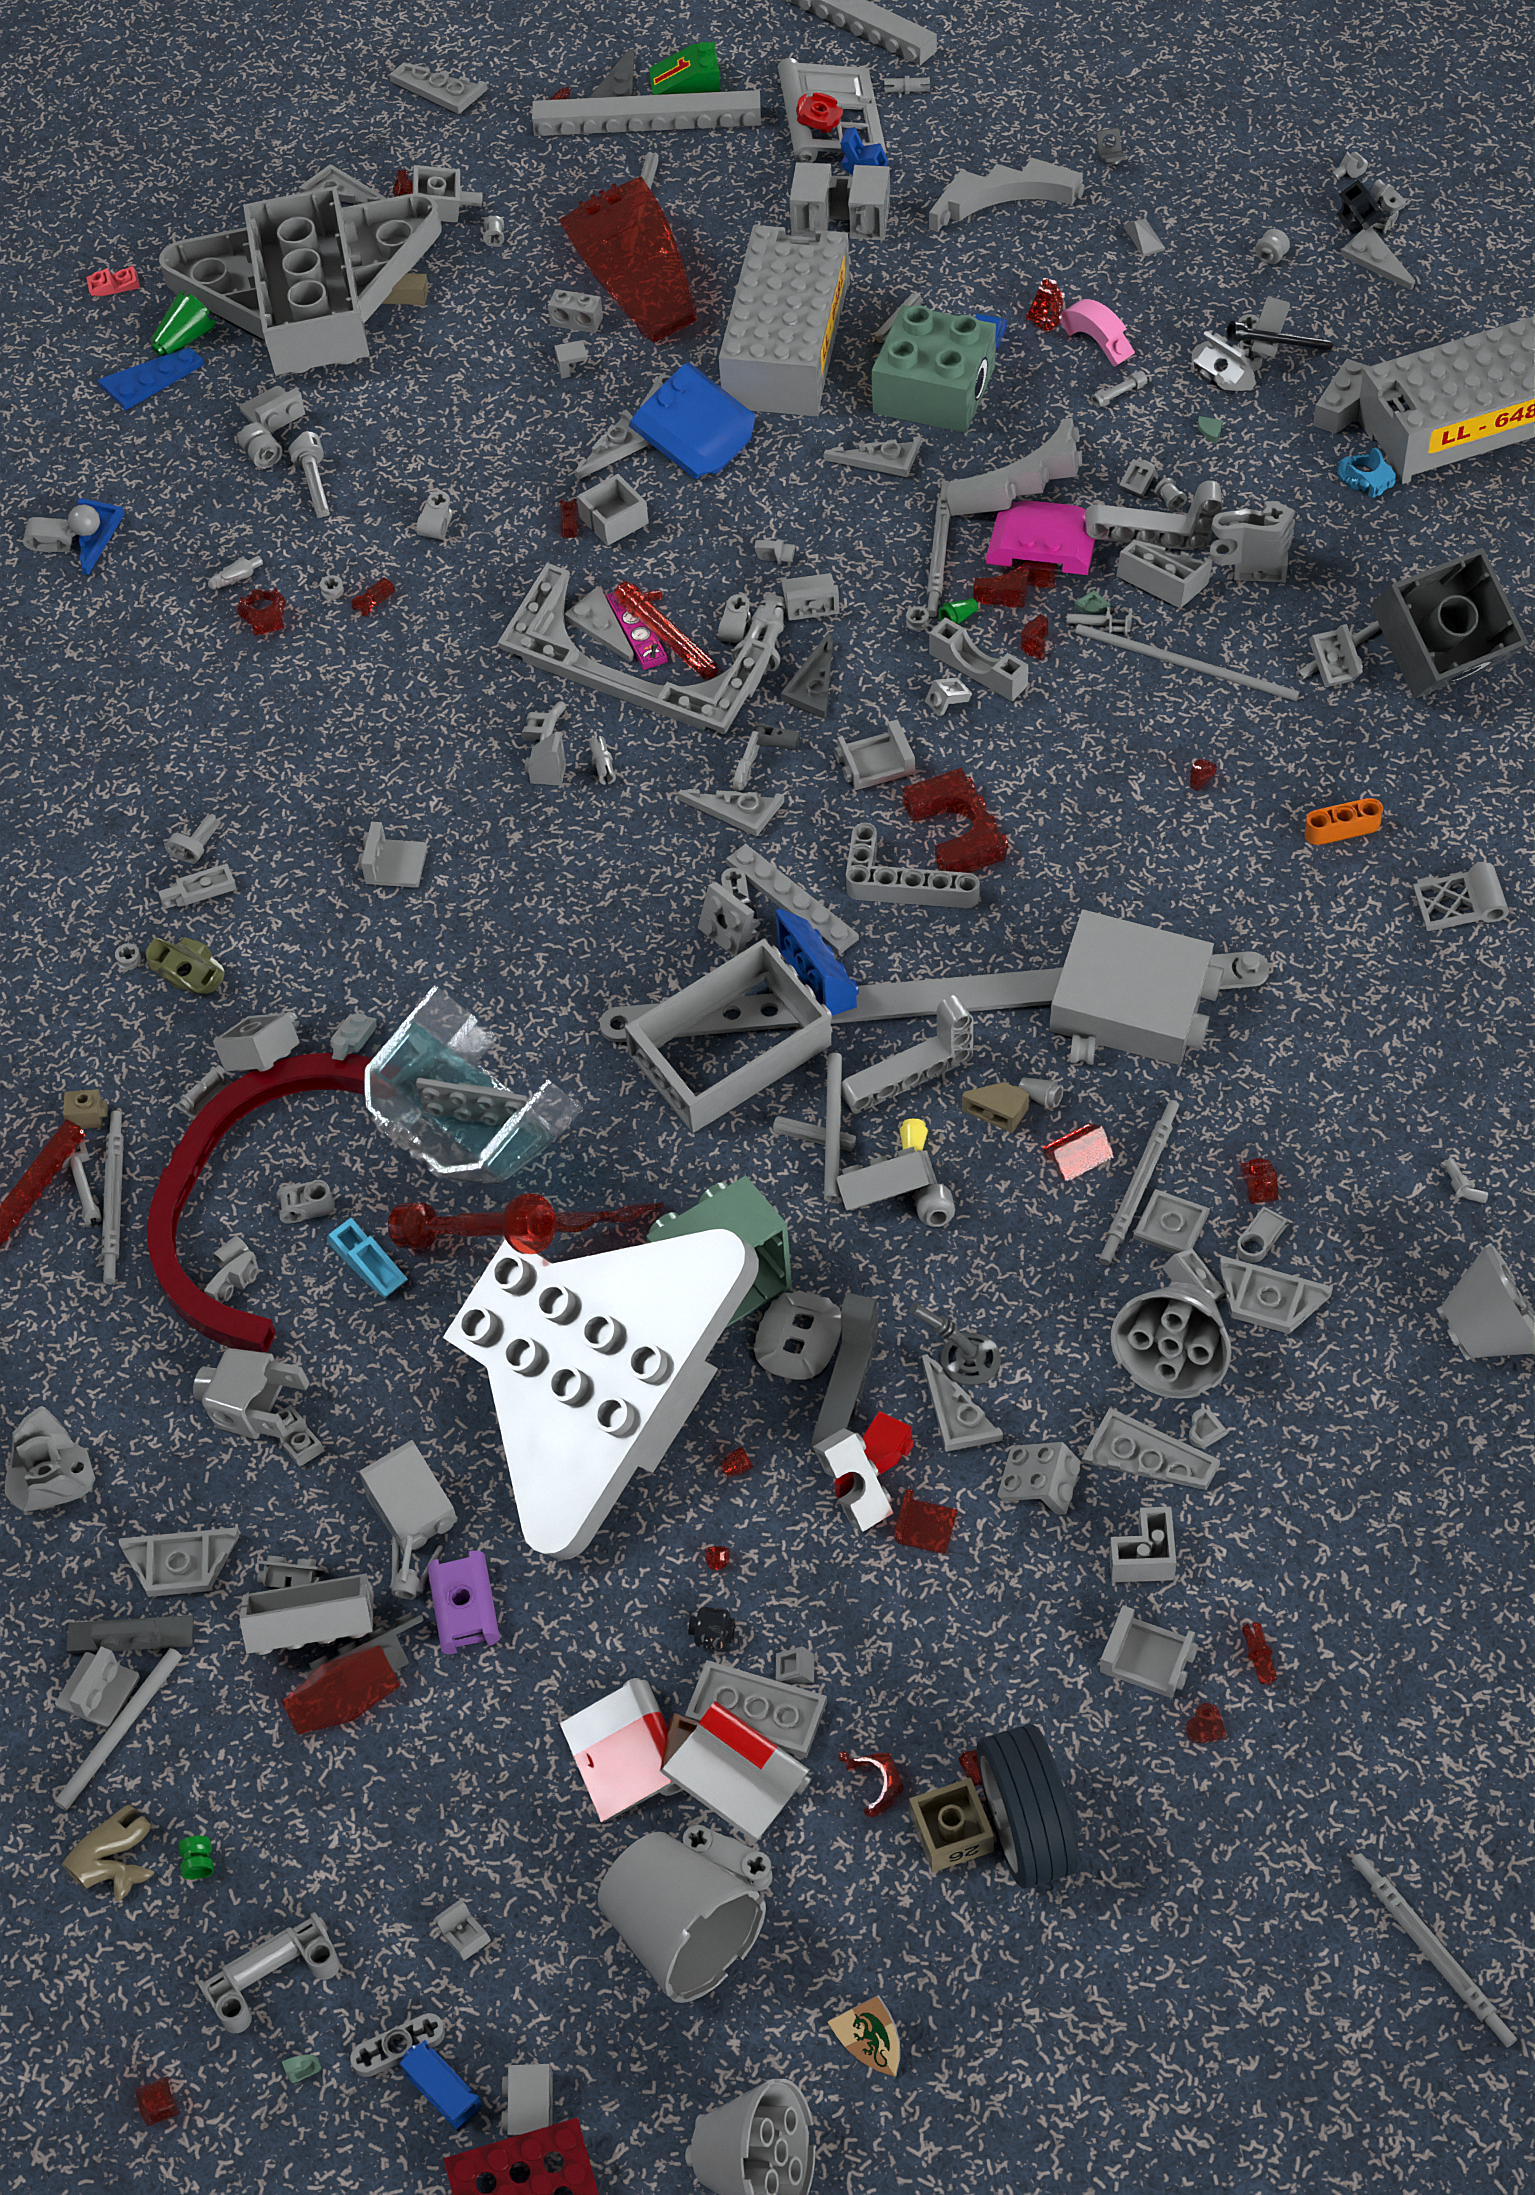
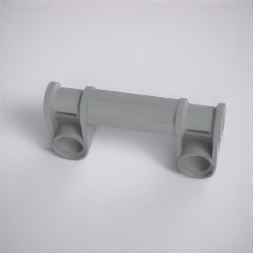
M313 1912L308 1920L294 1928H286L281 1933L223 1966L220 1973L205 1982L200 1980L197 1983L211 2009L213 2008L223 2027L228 2032L240 2033L249 2027L252 2020L251 2011L240 1992L242 1989L299 1955H302L312 1974L320 1980L333 1978L340 1969V1961L317 1914ZM329 1956L328 1960L324 1963H316L320 1957ZM241 2009L236 2016L227 2017L232 2010Z

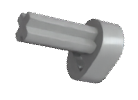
M210 814L205 817L191 837L181 833L172 834L165 843L166 851L176 859L195 864L204 853L203 846L221 824V821L216 819L214 814Z

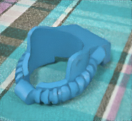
M1373 448L1370 455L1346 456L1339 461L1337 469L1338 478L1351 489L1359 490L1360 488L1363 492L1369 490L1368 496L1372 498L1381 495L1384 490L1393 487L1396 482V474L1392 470V466L1383 460V455L1377 448ZM1364 465L1370 467L1374 471L1362 472L1356 469L1354 466Z

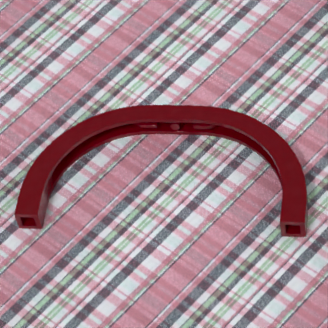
M315 1053L273 1062L274 1066L268 1070L259 1072L256 1069L237 1079L219 1092L196 1116L180 1144L175 1146L168 1167H165L161 1172L160 1182L150 1206L147 1224V1244L150 1260L160 1287L177 1314L192 1328L205 1337L229 1348L267 1353L276 1335L272 1319L240 1311L212 1299L188 1278L178 1262L176 1234L181 1212L210 1154L220 1139L236 1122L251 1111L272 1100L298 1092L341 1090L390 1102L401 1080L397 1064L355 1054H347L344 1060L332 1059L333 1053Z

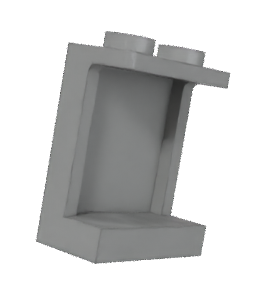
M898 719L888 722V733L848 744H846L843 736L837 737L838 747L834 748L835 757L838 763H843L844 778L846 782L852 783L854 790L915 774V757Z
M1123 1605L1101 1657L1100 1672L1173 1698L1176 1688L1182 1690L1188 1674L1187 1671H1184L1186 1662L1193 1663L1196 1656L1198 1644L1194 1643L1195 1632L1189 1630L1187 1636H1183L1134 1618L1135 1609Z

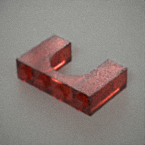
M962 767L902 788L903 805L913 823L941 813H957L968 818L974 825L966 834L935 845V862L940 871L969 873L1006 860L1007 838L1003 833H999L995 817L992 814H988L983 797L977 795L972 778L966 776Z

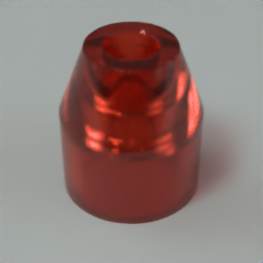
M742 1446L730 1452L720 1463L727 1477L741 1475L753 1468Z

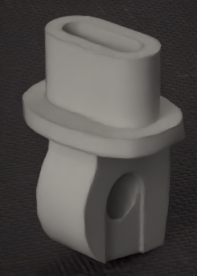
M1381 179L1374 183L1371 192L1376 197L1375 202H1380L1386 212L1394 213L1405 207V200L1392 185H1385Z
M780 539L776 541L756 540L755 551L760 560H777V564L781 565L782 561L793 562L795 545L784 544V540Z

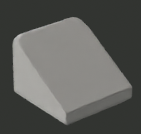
M803 1646L776 1653V1681L782 1683H814V1654Z

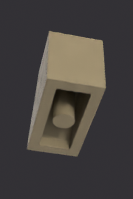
M1005 1082L965 1091L962 1095L963 1112L1010 1133L1015 1131L1029 1109V1093L1018 1086H1012Z

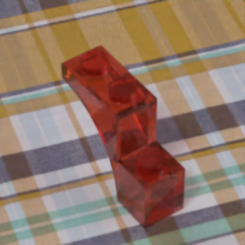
M1027 560L1019 568L1008 574L992 578H975L973 599L985 605L997 604L1006 605L1011 608H1024L1029 585L1039 588L1055 587L1059 563Z

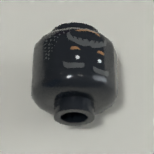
M701 1607L697 1617H690L688 1635H694V1643L698 1647L723 1650L727 1643H733L736 1620L731 1618L730 1612L726 1609Z

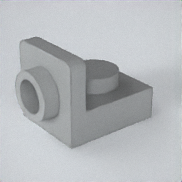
M1133 459L1119 486L1121 489L1143 498L1152 480L1157 481L1159 476L1155 466L1149 461L1142 460L1140 462Z
M958 677L938 679L933 681L925 701L938 716H942L949 704L969 702L972 693Z

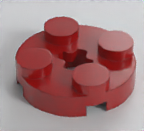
M818 92L806 97L807 94L802 95L796 107L799 124L819 129L823 133H829L832 131V128L839 125L843 109L837 106L838 101L835 98Z

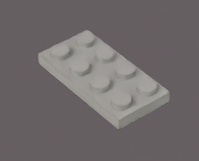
M706 1660L685 1717L700 1722L709 1707L717 1701L785 1752L807 1758L827 1704V1696Z

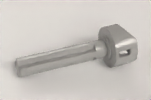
M306 431L290 445L288 450L292 463L297 467H303L317 518L330 515L317 464L324 457V452L319 436L313 432Z

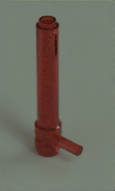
M623 581L617 586L614 596L621 607L626 608V611L632 617L638 618L700 677L710 680L718 673L717 663L651 603V601L662 598L663 595L660 589L642 592L637 585L628 581Z

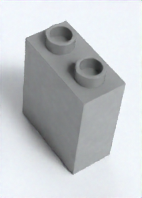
M1082 909L1051 1004L1049 1031L1073 1037V1034L1079 1035L1081 1038L1086 1039L1090 1036H1095L1096 1044L1181 1065L1186 1047L1190 1046L1201 1049L1205 1039L1210 1016L1197 1013L1201 998L1216 1001L1224 968L1210 965L1214 943Z

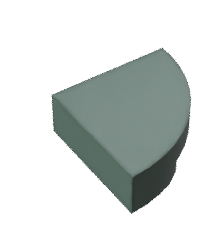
M1199 416L1198 430L1206 436L1208 441L1217 444L1223 427V420Z
M1094 590L1074 602V608L1087 614L1107 612V607H1110L1111 610V604Z
M300 2055L282 2061L285 2072L293 2084L322 2069L319 2059L315 2055Z

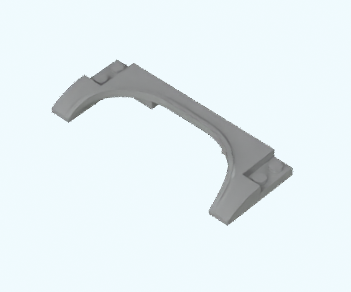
M546 563L499 639L498 645L500 649L521 656L524 663L704 731L708 727L726 734L747 697L751 698L771 656L773 650L771 645L749 637L736 661L727 671L716 678L696 685L677 686L667 682L665 686L641 680L591 660L572 643L566 632L564 622V604L570 572Z

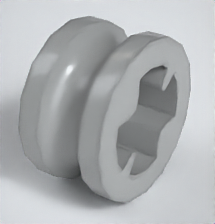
M329 575L320 582L321 594L326 599L332 600L342 596L344 587L340 577Z
M919 606L910 608L906 613L907 627L913 631L926 629L929 625V612L927 609Z
M127 943L116 949L115 958L120 968L132 970L141 963L140 951L136 945ZM130 954L132 958L126 959L125 955Z

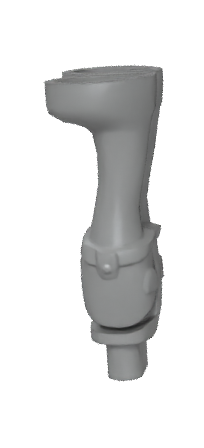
M766 595L765 599L759 603L758 609L749 621L750 629L746 637L733 649L731 655L733 663L736 661L749 637L758 640L760 634H765L762 642L773 647L765 670L776 671L778 669L780 656L775 649V642L779 633L785 627L783 615L786 607L783 597Z

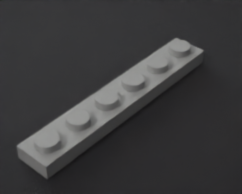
M744 844L726 858V864L730 868L741 869L745 873L746 881L777 906L807 919L813 929L819 930L824 944L829 945L838 955L859 940L857 932L747 844Z

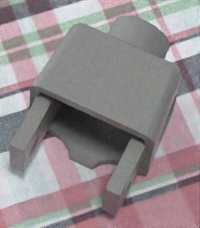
M230 1348L224 1352L217 1368L203 1366L198 1371L194 1380L193 1394L197 1401L202 1402L210 1419L218 1429L252 1439H257L260 1433L284 1438L287 1429L279 1415L270 1413L282 1386L307 1390L310 1382L302 1367L276 1362L270 1353Z

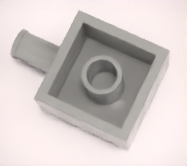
M414 165L411 194L422 193L432 197L437 204L440 221L458 223L459 207L461 205L482 207V192L462 191V188H460V169Z
M293 1012L248 1016L216 1038L213 1043L224 1070H237L238 1073H243L251 1069H257L261 1072L273 1067L274 1061L291 1054V1049L300 1043L295 1032V1028L299 1026V1020L292 1023L298 1017Z

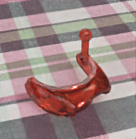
M846 1751L839 1753L838 1759L841 1762L847 1763L845 1765L847 1770L863 1765H872L878 1767L883 1773V1791L876 1802L863 1810L864 1814L868 1817H873L889 1809L904 1790L890 1753H876L859 1758H850Z

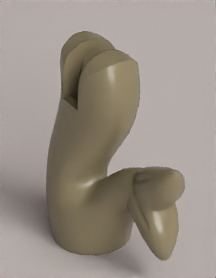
M132 1805L124 1806L86 1835L62 1863V1867L67 1874L85 1890L102 1881L113 1880L116 1902L122 1900L129 1893L132 1884L142 1883L154 1874V1871L138 1865H126L115 1860H102L106 1856L123 1852L136 1846L150 1831L152 1825L144 1816L137 1818L125 1829L137 1815V1809Z

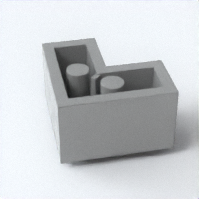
M1171 1507L1140 1508L1139 1536L1111 1537L1110 1539L1111 1581L1175 1580L1176 1552Z

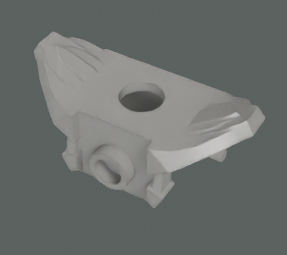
M1205 331L1204 336L1208 341L1197 345L1191 352L1192 363L1190 366H1192V370L1209 382L1214 380L1222 390L1251 391L1256 385V381L1254 379V372L1244 357L1245 352L1236 345L1232 347L1227 345V341L1217 333L1211 335ZM1219 360L1228 361L1226 370L1217 372L1215 370L1216 363Z

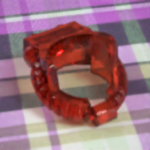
M1043 279L1026 315L1027 320L1037 323L1038 327L1043 331H1050L1058 327L1062 318L1060 314H1062L1064 292L1060 291L1055 280ZM1050 306H1051V312L1053 313V315L1048 314L1049 309H1050Z
M276 587L273 588L274 591L257 589L251 591V595L248 594L247 597H240L237 608L238 614L248 624H251L255 636L284 628L282 616L285 612L286 601L283 595L277 591ZM264 598V600L273 601L265 609L250 608V605L255 600Z

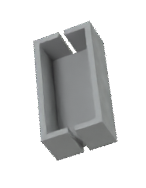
M367 1573L245 1594L242 1597L239 1620L246 1654L255 1652L257 1655H264L277 1648L297 1649L306 1643L318 1642L326 1644L333 1642L336 1638L346 1636L360 1638L372 1632L373 1603Z

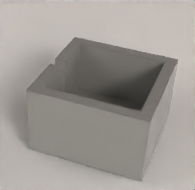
M619 474L577 496L579 518L591 530L594 529L595 534L607 546L649 524L647 502Z

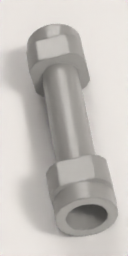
M1143 371L1134 372L1129 375L1128 380L1106 391L1104 389L1096 391L1091 396V401L1097 408L1105 407L1110 404V399L1132 388L1136 390L1142 388L1143 385L1147 384V377Z

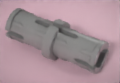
M905 76V78H884V85H894L885 86V93L905 92V94H910V92H930V85H921L930 84V77L909 78V76Z
M594 736L589 740V747L593 755L592 765L597 769L599 782L606 785L604 778L606 777L608 784H611L616 779L612 767V755L607 750L604 737L599 736L600 744H598L597 736Z

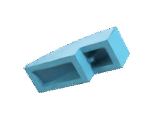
M352 1218L328 1234V1244L383 1298L389 1296L408 1281L406 1276L371 1235L367 1237Z

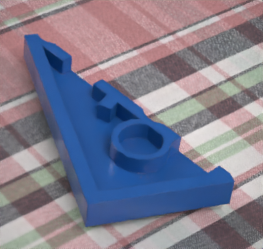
M79 498L78 505L86 504L93 507L99 513L100 525L94 534L88 536L79 535L82 574L89 575L125 513L123 507Z

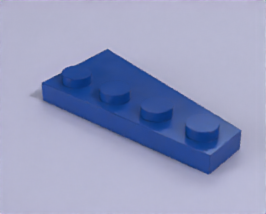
M187 347L97 379L98 386L118 405L127 410L202 367L204 361L192 348Z

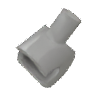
M1347 151L1339 167L1331 174L1336 180L1346 173L1354 178L1366 171L1368 162L1358 152L1350 154Z

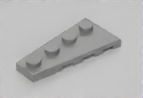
M404 62L389 74L390 82L457 114H460L488 90L487 82L479 81L476 84L470 82L469 78L461 76L459 79L449 77V73L442 71L440 73H431L429 68Z
M1109 1408L1081 1459L1082 1463L1207 1490L1220 1466L1219 1459L1112 1408Z

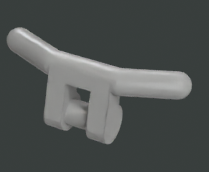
M563 701L557 702L549 713L530 712L526 719L527 726L523 728L521 733L522 739L533 742L536 739H540L541 742L553 733L557 718L566 709V704Z

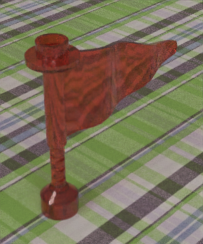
M524 1193L514 1197L504 1212L461 1213L457 1216H438L434 1208L427 1203L405 1202L397 1205L392 1210L388 1219V1232L391 1240L403 1249H424L434 1243L438 1234H458L462 1237L505 1236L507 1243L515 1251L521 1254H537L550 1245L555 1233L584 1231L594 1223L632 1222L648 1210L664 1208V1203L651 1202L627 1205L612 1212H554L550 1203L541 1195Z

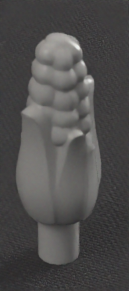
M260 556L250 560L240 558L233 564L224 567V570L220 571L219 574L213 576L208 581V586L211 589H219L229 584L232 586L235 582L250 577L254 572L253 569L263 565V561Z

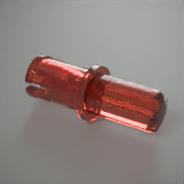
M1252 1622L1255 1635H1252L1249 1624H1246L1242 1628V1633L1249 1650L1247 1657L1253 1662L1259 1683L1270 1685L1277 1680V1674L1271 1658L1272 1648L1267 1646L1260 1623Z

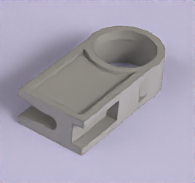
M1263 1206L1248 1228L1239 1237L1237 1243L1238 1256L1248 1263L1261 1261L1287 1227L1285 1224L1288 1219ZM1247 1241H1255L1263 1249L1253 1254L1244 1251L1241 1245Z

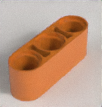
M1366 798L1311 811L1306 818L1305 839L1311 844L1321 845L1376 832L1381 825L1383 806L1377 799Z

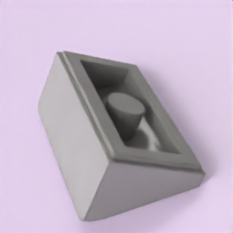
M1192 1248L1174 1254L1163 1265V1270L1173 1282L1190 1283L1203 1289H1208L1213 1293L1215 1302L1226 1295L1225 1290Z

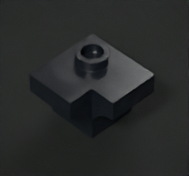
M1359 180L1339 194L1342 199V207L1336 215L1350 232L1359 225L1366 231L1385 216L1369 191Z

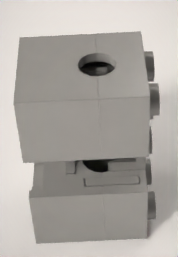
M796 162L789 200L791 236L815 237L816 230L827 231L829 219L850 220V239L885 240L890 208V167L854 165L853 176H832L831 164Z

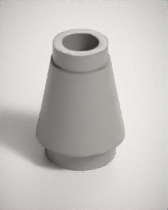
M1024 1077L1019 1084L1020 1088L1029 1093L1031 1100L1046 1108H1050V1106L1057 1107L1061 1102L1063 1086L1058 1085L1057 1081L1028 1079Z

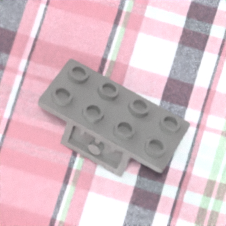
M417 1078L416 1086L423 1110L432 1116L439 1117L443 1115L455 1117L460 1121H479L489 1126L497 1124L508 1126L514 1130H533L534 1121L527 1096L514 1094L513 1091L460 1082L459 1084Z

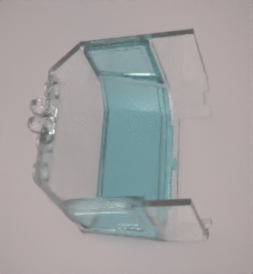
M434 985L365 1068V1108L373 1114L370 1119L383 1129L389 1138L395 1140L397 1145L404 1150L411 1148L408 1152L421 1163L426 1160L431 1164L427 1169L440 1180L445 1176L453 1182L503 1184L509 1177L555 1142L584 1107L547 1079L523 1109L519 1107L503 1126L497 1124L489 1126L483 1122L473 1120L460 1121L455 1117L443 1115L436 1117L424 1112L416 1086L417 1078L459 1084L460 1082L511 1091L477 1063L499 1036L491 1030L487 1033L481 1030L476 1025L479 1021L476 1017Z

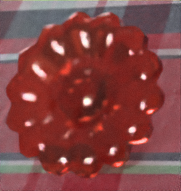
M567 86L559 89L550 100L567 99L570 95V87Z

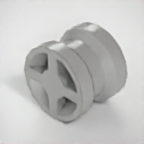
M1073 1034L1070 1063L1085 1061L1087 1064L1093 1065L1096 1044L1095 1036H1090L1086 1039Z

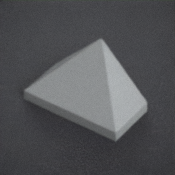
M1146 219L1124 225V229L1143 257L1165 250L1164 245Z

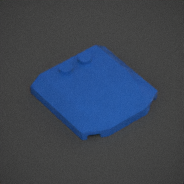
M688 362L683 364L639 408L631 419L629 427L697 480L702 475L720 472L748 444L751 439L756 415Z

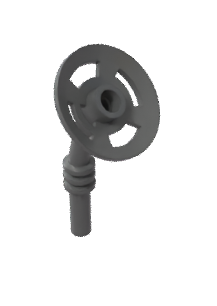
M918 1303L911 1305V1314L932 1326L933 1331L947 1340L950 1339L941 1353V1366L950 1379L962 1385L972 1386L983 1384L995 1376L1000 1367L1001 1356L998 1347L991 1339L977 1333L962 1334L957 1329V1325L946 1317H939ZM969 1339L979 1340V1341H982L983 1343H980V1342L974 1341V1340H969ZM955 1347L957 1348L956 1361L950 1364L948 1355L951 1348ZM992 1351L993 1362L988 1368L984 1365L986 1359L985 1352ZM959 1370H961V1371H963V1372H966V1373H976V1372H978L979 1375H976V1376H965V1375L959 1374L958 1372H959Z

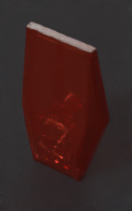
M378 1645L324 1663L282 1700V1704L299 1735L351 1722L401 1685L381 1646Z

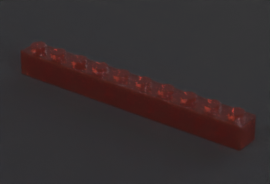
M67 1119L64 1121L0 1205V1246L9 1238L13 1229L19 1225L22 1217L29 1212L32 1204L41 1196L45 1187L51 1183L57 1171L61 1170L63 1163L72 1155L76 1146L82 1142L85 1134L79 1125Z

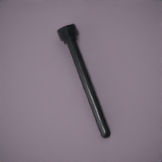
M1231 321L1226 330L1227 339L1233 342H1240L1248 338L1322 350H1331L1333 347V343L1330 340L1249 329L1242 322Z

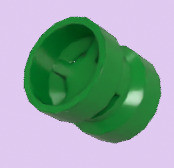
M191 1836L179 1842V1855L183 1858L180 1866L181 1876L184 1879L195 1880L209 1877L214 1873L213 1860L209 1858V1854L212 1851L211 1839L209 1837Z

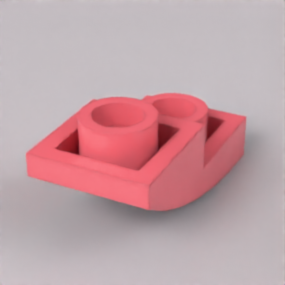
M133 266L122 269L114 274H111L108 268L86 277L89 292L92 296H105L140 288L137 271Z

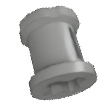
M488 216L484 220V229L486 230L483 235L484 243L488 246H500L504 242V234L502 232L504 220L499 216Z
M1172 478L1163 479L1155 488V494L1166 502V507L1170 511L1181 508L1187 501V496L1177 489L1176 483Z

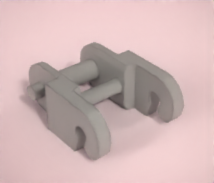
M1395 211L1392 216H1389L1388 220L1384 218L1379 220L1386 223L1385 225L1376 222L1371 227L1382 229L1383 234H1386L1387 230L1390 231V228L1395 224L1399 211Z

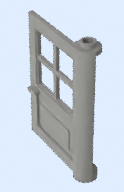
M786 58L779 63L778 74L780 76L796 162L813 163L817 158L818 151L843 153L840 145L843 138L842 128L852 127L867 129L870 143L862 142L863 145L880 143L886 154L869 68L799 63L793 58ZM815 92L827 94L838 101L837 106L839 108L863 110L865 123L840 122L836 126L838 141L813 139L810 126L801 125L797 121L796 107L798 100L804 94H807L806 97L813 96Z

